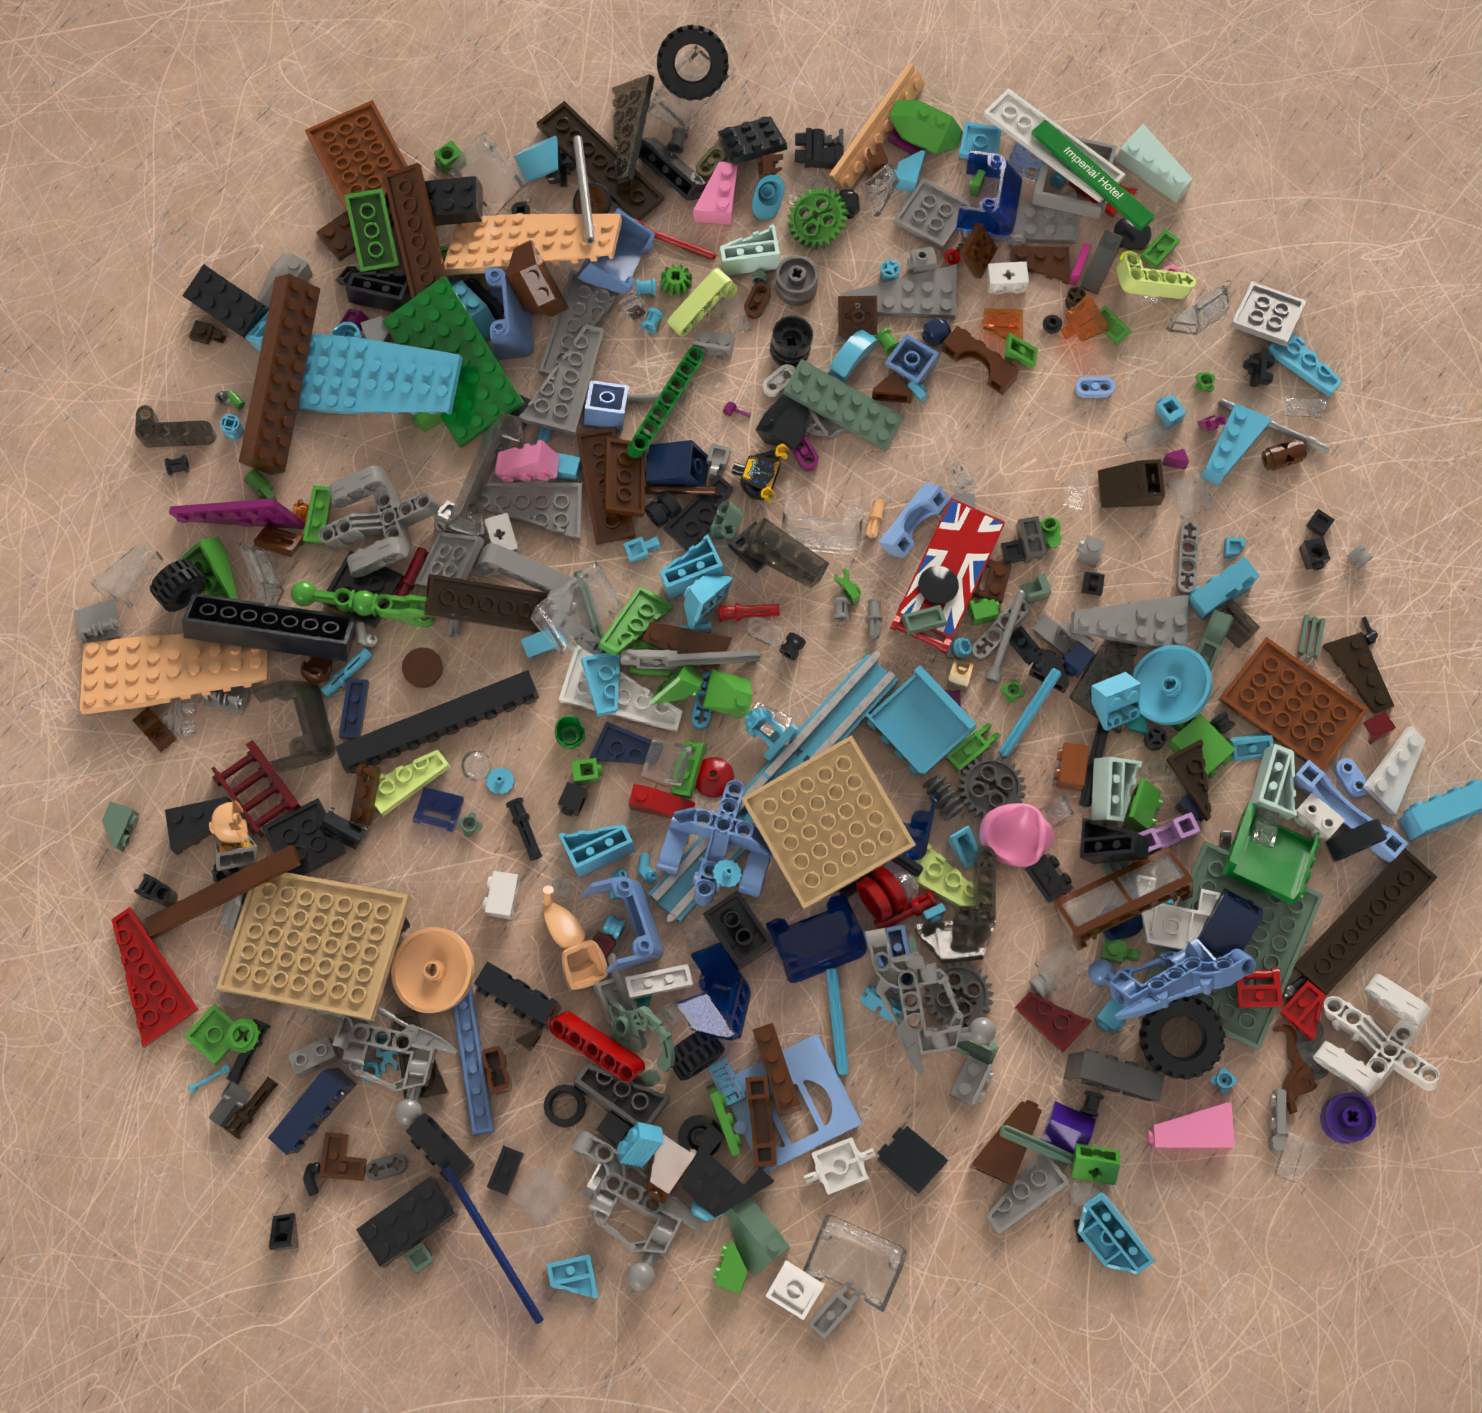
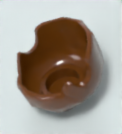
M310 657L308 662L303 660L300 674L308 682L322 683L330 678L333 661L331 659Z

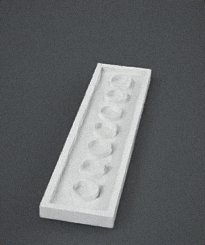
M1009 88L984 111L983 117L1099 203L1103 198L1031 135L1034 128L1044 120H1047L1118 184L1125 179V173Z

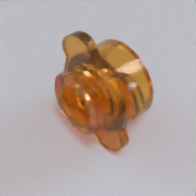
M299 499L293 505L292 512L297 515V518H301L303 522H306L309 506L307 503H303L302 499Z

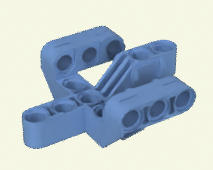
M732 780L727 783L717 813L697 807L675 811L658 859L657 870L677 874L679 863H682L685 845H688L689 835L694 834L709 839L705 857L701 856L699 859L701 865L699 873L695 872L693 885L695 886L694 899L701 906L709 905L713 901L715 892L720 890L721 885L716 883L713 876H708L706 873H713L715 864L725 859L729 844L750 850L738 890L742 894L759 898L772 857V852L756 824L737 819L742 804L741 798L744 795V785L738 780ZM701 821H702V822H706L707 824H704V825H703V824H700V823H698V822H701ZM725 827L727 830H721L719 828ZM739 833H746L747 836H742ZM707 891L709 894L704 895L700 892Z

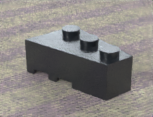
M226 796L166 809L165 815L170 849L176 855L183 853V850L192 845L199 844L206 837L215 835L211 833L209 828L212 815L219 805L232 801Z
M1082 817L1081 859L1093 864L1148 859L1149 838L1130 830Z

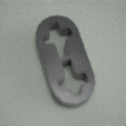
M392 1154L370 1161L366 1165L365 1173L368 1178L375 1181L404 1173L408 1167V1161L401 1154ZM396 1158L399 1161H403L399 1170L395 1167H388V1165L395 1163ZM375 1164L377 1167H385L384 1170L378 1172V1176L370 1171L374 1169L373 1165Z

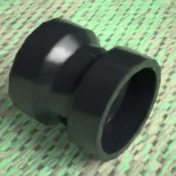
M789 632L786 637L787 642L781 645L779 652L788 659L796 660L799 656V649H803L806 641L801 636Z

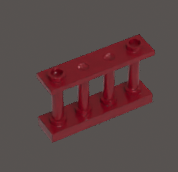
M251 740L246 744L250 751L247 752L245 757L222 773L215 767H212L211 770L215 774L212 778L219 787L223 785L233 801H237L244 811L243 815L249 822L247 827L253 835L257 833L262 838L265 835L260 830V827L284 810L292 808L294 811L300 808L301 805L257 744ZM252 761H258L261 765L258 768L259 771L231 789L226 779ZM269 776L272 780V783L269 784L270 787L243 805L237 795L263 777L267 778ZM280 792L284 797L281 800L282 802L254 821L248 812L274 793L278 794Z

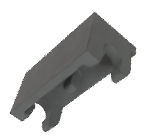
M1039 517L1019 519L1016 524L1018 539L1021 540L1023 546L1024 564L1030 563L1035 558H1038V561L1043 559L1044 555H1047Z

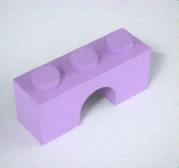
M1192 812L1173 819L1170 823L1160 828H1150L1138 834L1149 838V856L1156 849L1170 848L1195 838L1199 834L1200 829Z

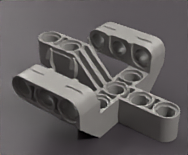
M369 466L331 484L329 491L332 503L336 508L346 507L373 494L378 513H350V515L321 528L319 539L331 548L337 549L340 547H351V543L359 539L364 541L365 536L384 535L385 539L377 540L375 544L364 549L360 548L358 552L347 557L351 576L362 577L392 564L394 561L407 557L412 547L408 527L436 514L440 508V503L426 492H421L404 501H400L399 494L386 472L379 466Z

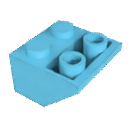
M1127 672L1092 685L1091 702L1103 729L1106 731L1140 717L1141 683Z

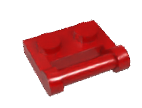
M1279 968L1254 970L1250 975L1235 982L1237 1008L1283 1006ZM1243 979H1271L1272 984L1244 985Z

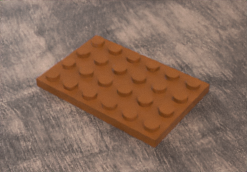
M373 100L305 130L347 215L348 211L344 195L383 188L385 199H387L388 195L383 174L408 166Z
M1267 637L1218 699L1265 734L1272 735L1273 740L1280 745L1294 751V755L1305 763L1310 760L1322 771H1324L1369 710Z

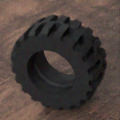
M700 25L681 26L671 31L662 41L657 54V70L663 85L676 97L686 99L687 101L703 100V98L710 97L715 91L719 90L727 77L729 68L728 53L721 39L710 29ZM689 44L703 47L710 57L709 71L698 81L683 79L675 68V58L678 51Z
M1191 996L1182 997L1170 1002L1167 1008H1161L1142 1017L1140 1022L1142 1024L1139 1029V1044L1143 1050V1055L1155 1069L1164 1075L1184 1080L1191 1079L1192 1077L1198 1078L1203 1076V1073L1212 1070L1214 1068L1213 1065L1221 1059L1220 1054L1222 1050L1224 1051V1038H1226L1225 1031L1222 1028L1223 1023L1217 1016V1012L1207 1005L1206 1002ZM1177 1016H1186L1193 1019L1202 1031V1043L1199 1049L1188 1057L1173 1056L1167 1052L1162 1044L1161 1032L1167 1021Z

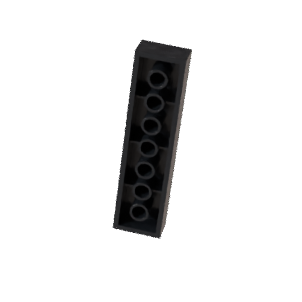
M193 593L182 618L183 638L347 662L355 637V616Z

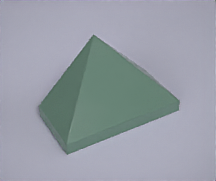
M972 1040L958 1042L957 1048L954 1050L989 1065L992 1064L999 1047L993 1040L985 1045H979Z

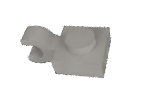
M712 443L707 458V464L711 465L709 470L710 480H714L718 476L720 467L726 469L731 448Z

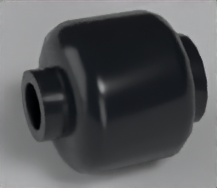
M852 189L839 191L837 196L842 197V202H845L847 205L844 209H847L849 212L845 216L848 219L854 218V215L860 211L859 195Z

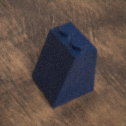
M692 440L651 444L647 453L645 481L650 486L706 487L708 455Z
M1224 887L1198 936V940L1208 950L1213 948L1220 952L1219 955L1221 957L1236 948L1243 951L1263 919V909Z

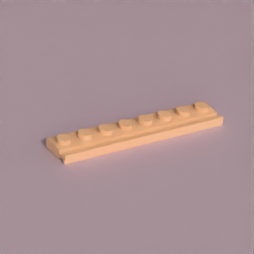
M914 64L906 66L829 174L834 178L833 181L839 191L853 187L869 164L867 149L870 148L871 153L875 155L877 153L876 144L881 143L883 145L895 128L889 120L894 102L896 100H914L924 87L925 83L918 71L914 69Z

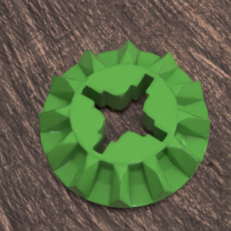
M247 1018L235 1021L227 1034L229 1047L237 1053H247L249 1050H254L255 1044L259 1042L258 1036L261 1033L258 1030V1024ZM242 1031L248 1033L246 1035L247 1041L241 1040L243 1037Z

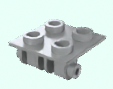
M114 599L74 611L79 628L77 635L83 644L105 641L123 635Z
M242 685L231 687V691L224 692L223 689L211 691V695H202L205 698L203 706L243 715L251 687L244 688Z

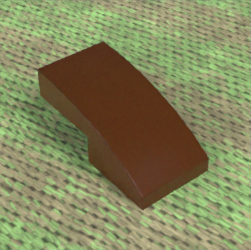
M149 707L132 720L160 752L176 740V737Z

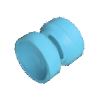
M233 414L222 417L220 427L225 436L230 440L240 439L244 434V428L238 417Z

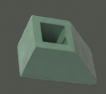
M110 801L102 822L112 846L118 851L123 852L124 848L130 843L132 829L138 824L139 813L132 808Z

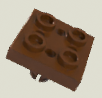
M975 223L965 243H959L956 248L975 278H982L988 264L998 249L982 223Z
M877 295L838 296V336L853 335L859 330H864L870 335H877ZM846 313H848V314H847V317H849V314H850V318H849V319H847V318L845 317V314H846Z

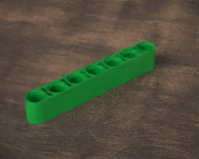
M689 348L629 442L627 453L631 457L640 458L653 441L702 362L704 353L700 348ZM635 444H638L641 449L637 448Z

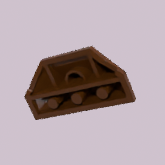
M528 240L516 246L505 276L523 309L551 317L568 310L569 307L533 240Z

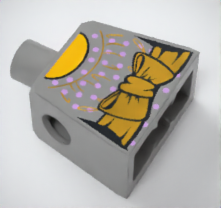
M214 835L217 871L248 866L257 862V846L249 835L243 842L234 844L223 843Z

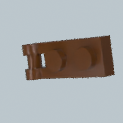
M364 764L358 765L356 769L358 777L350 822L371 825L381 772L379 767L371 766L369 768Z

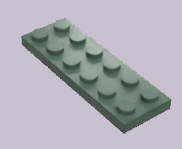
M803 359L799 361L782 393L884 451L888 448L904 417Z

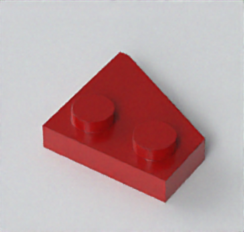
M1307 981L1279 1013L1312 1041L1316 1037L1325 994L1311 982Z

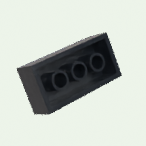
M477 176L425 181L435 226L483 221V186Z
M203 264L182 295L243 338L269 310L264 304L205 264Z
M430 1176L358 1227L356 1231L378 1265L385 1268L455 1218L458 1213L435 1178Z

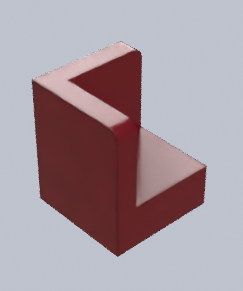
M1385 710L1364 722V726L1372 736L1368 740L1369 744L1389 735L1396 728Z

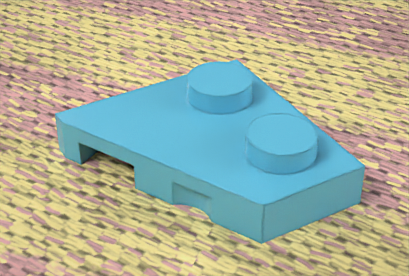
M591 1254L546 1264L550 1287L592 1298H599Z

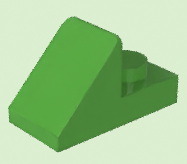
M1011 333L1007 334L1005 361H1018L1028 368L1035 367L1038 349Z

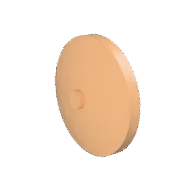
M428 927L412 933L401 943L393 958L391 978L394 990L405 1005L418 1012L437 1014L452 1009L464 999L473 982L474 959L469 946L458 934L439 927Z

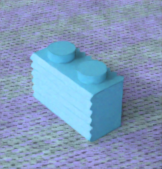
M637 1122L635 1127L628 1131L627 1137L618 1144L617 1153L619 1154L620 1163L643 1168L664 1142L662 1127Z

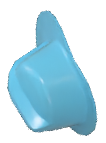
M770 174L757 182L752 200L753 213L761 220H769L777 215L785 192V184L781 177Z

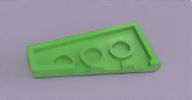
M639 585L600 641L598 647L615 657L618 656L622 650H625L645 633L650 621L658 622L673 610L674 605Z

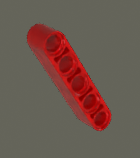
M565 1011L550 1020L549 1030L555 1037L620 1080L631 1082L645 1071V1063L639 1056L572 1012Z

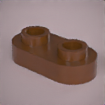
M759 282L753 286L744 304V313L748 318L757 319L763 314L771 297V288L768 284Z

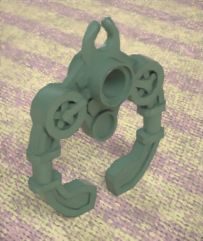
M613 1001L612 1005L608 1007L609 1014L613 1020L611 1024L613 1035L610 1038L628 1050L631 1047L634 1051H640L647 1045L642 1030L649 1027L652 1033L656 1031L659 1035V1043L663 1051L658 1057L657 1065L664 1073L669 1071L675 1063V1050L671 1038L672 1035L670 1032L667 1033L662 1026L663 1022L647 1006L629 1011L625 1010L620 1003ZM614 1007H617L618 1015L614 1013ZM649 1069L632 1081L644 1087H652L661 1080V1077L656 1069Z

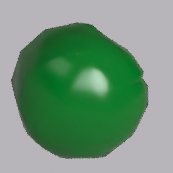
M567 715L561 717L555 725V739L563 748L574 749L579 747L585 740V727L576 716Z

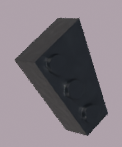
M389 271V274H377L376 272L352 273L346 286L349 303L395 312L410 301L411 298L406 273H395V271Z
M424 1113L406 1130L407 1134L412 1138L410 1140L411 1143L418 1150L423 1149L427 1154L425 1158L433 1166L437 1164L440 1167L441 1171L439 1173L447 1182L452 1180L454 1183H457L475 1165L427 1113Z

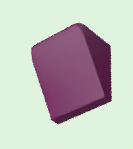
M348 309L339 324L352 322L362 331L361 323L369 320V318L361 310Z
M1184 449L1166 453L1162 461L1163 465L1178 469H1186L1189 463Z

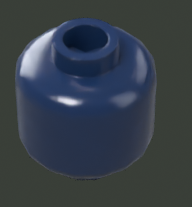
M937 317L923 325L924 332L921 333V336L925 343L929 342L932 346H937L951 333V328L946 319L942 320L940 317Z

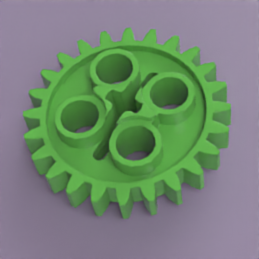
M812 187L810 194L805 190L804 197L798 195L799 202L793 200L795 208L789 207L793 214L787 215L792 221H789L787 225L792 227L789 231L791 234H794L793 238L796 241L799 240L800 245L805 243V246L809 249L812 244L815 250L820 245L824 249L825 243L831 246L832 239L838 242L836 236H843L840 230L847 229L843 222L849 221L845 216L849 212L847 209H844L847 205L845 202H842L841 196H837L836 191L831 193V190L827 188L824 192L823 188L819 187L818 192H816L814 187ZM822 203H826L824 208L819 209ZM809 211V215L803 218V214ZM834 219L832 224L826 225L828 220ZM812 228H817L813 234H809Z

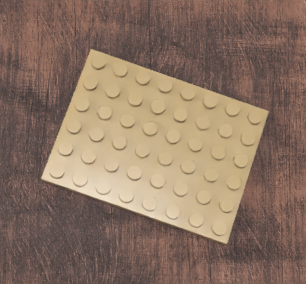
M284 873L247 892L216 989L374 1021L411 896L370 887Z

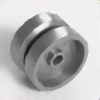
M796 255L787 257L780 262L776 269V292L778 297L784 303L791 306H802L814 299L818 283L816 265L809 258Z

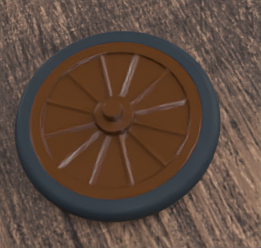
M588 183L592 214H608L612 203L609 191L599 183ZM579 189L573 198V209L576 214H582Z

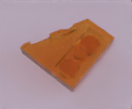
M984 308L983 329L1007 340V334L1009 333L1023 340V309Z

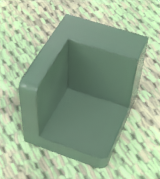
M1045 573L1037 575L1034 582L1020 586V590L1025 592L1024 600L1029 604L1049 599L1051 594Z

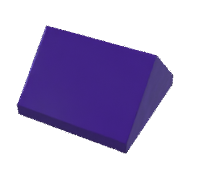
M1055 1101L1040 1140L1073 1154L1076 1143L1089 1144L1096 1118Z

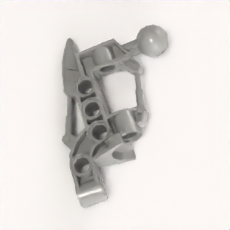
M887 928L865 931L871 963L879 977L875 991L879 994L886 1010L889 1011L896 1025L895 1030L906 1057L921 1076L924 1073L919 1054L956 1049L958 1042L972 1040L976 1044L985 1045L994 1039L996 1028L994 1023L988 1018L979 1017L974 1019L969 1027L961 1028L963 1013L958 1010L948 981L949 977L941 968L936 967V962L924 963L923 955L920 956L919 952L891 958ZM880 955L887 957V962L883 966L876 965V958ZM904 973L912 975V980L907 984L901 982V977ZM933 983L943 984L955 1012L948 1025L926 1028L919 988ZM891 986L898 989L903 1016L900 1022L885 994V991ZM909 994H913L916 997V1001L912 1005L905 1004V998ZM912 1016L920 1018L917 1026L909 1025V1019Z
M378 1006V1014L391 1021H395L405 1027L403 1031H396L374 1026L373 1022L369 1020L319 1010L313 1011V1013L341 1018L332 1046L340 1047V1050L344 1051L343 1063L349 1064L348 1068L356 1076L389 1087L394 1093L407 1091L406 1098L401 1100L395 1109L396 1120L401 1125L411 1126L422 1116L423 1110L418 1100L421 1088L427 1087L429 1084L437 1052L436 1049L442 1052L457 1054V1050L431 1031L405 1023L380 1006ZM366 1029V1037L358 1040V1031ZM386 1033L388 1036L387 1041L384 1044H379V1035ZM402 1038H408V1046L404 1049L399 1048V1041ZM371 1047L410 1055L405 1077L391 1084L366 1072L364 1064L368 1050H371Z
M581 1130L570 1150L597 1165L583 1196L592 1200L588 1209L594 1212L592 1217L598 1227H603L612 1236L617 1237L628 1247L630 1253L644 1255L641 1262L635 1263L629 1268L627 1281L634 1290L646 1291L654 1284L655 1272L653 1267L658 1257L665 1255L680 1223L683 1222V1224L699 1232L702 1230V1227L692 1212L672 1194L663 1204L660 1201L653 1200L646 1193L644 1187L625 1178L626 1172L632 1168L645 1181H647L648 1174L640 1166L637 1168V1166L621 1164L619 1154L611 1145L596 1138L591 1133ZM606 1151L609 1158L606 1160L600 1159L598 1152ZM610 1180L617 1182L618 1189H609L607 1182ZM634 1191L637 1193L638 1199L630 1200L626 1193ZM616 1202L655 1221L647 1240L630 1243L606 1222ZM646 1202H655L657 1205V1210H649L646 1206Z

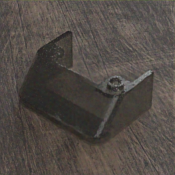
M281 680L252 689V693L260 703L275 698L282 701L294 700L303 735L291 740L289 744L291 755L270 761L278 774L327 760L335 755V740L323 696L316 683Z

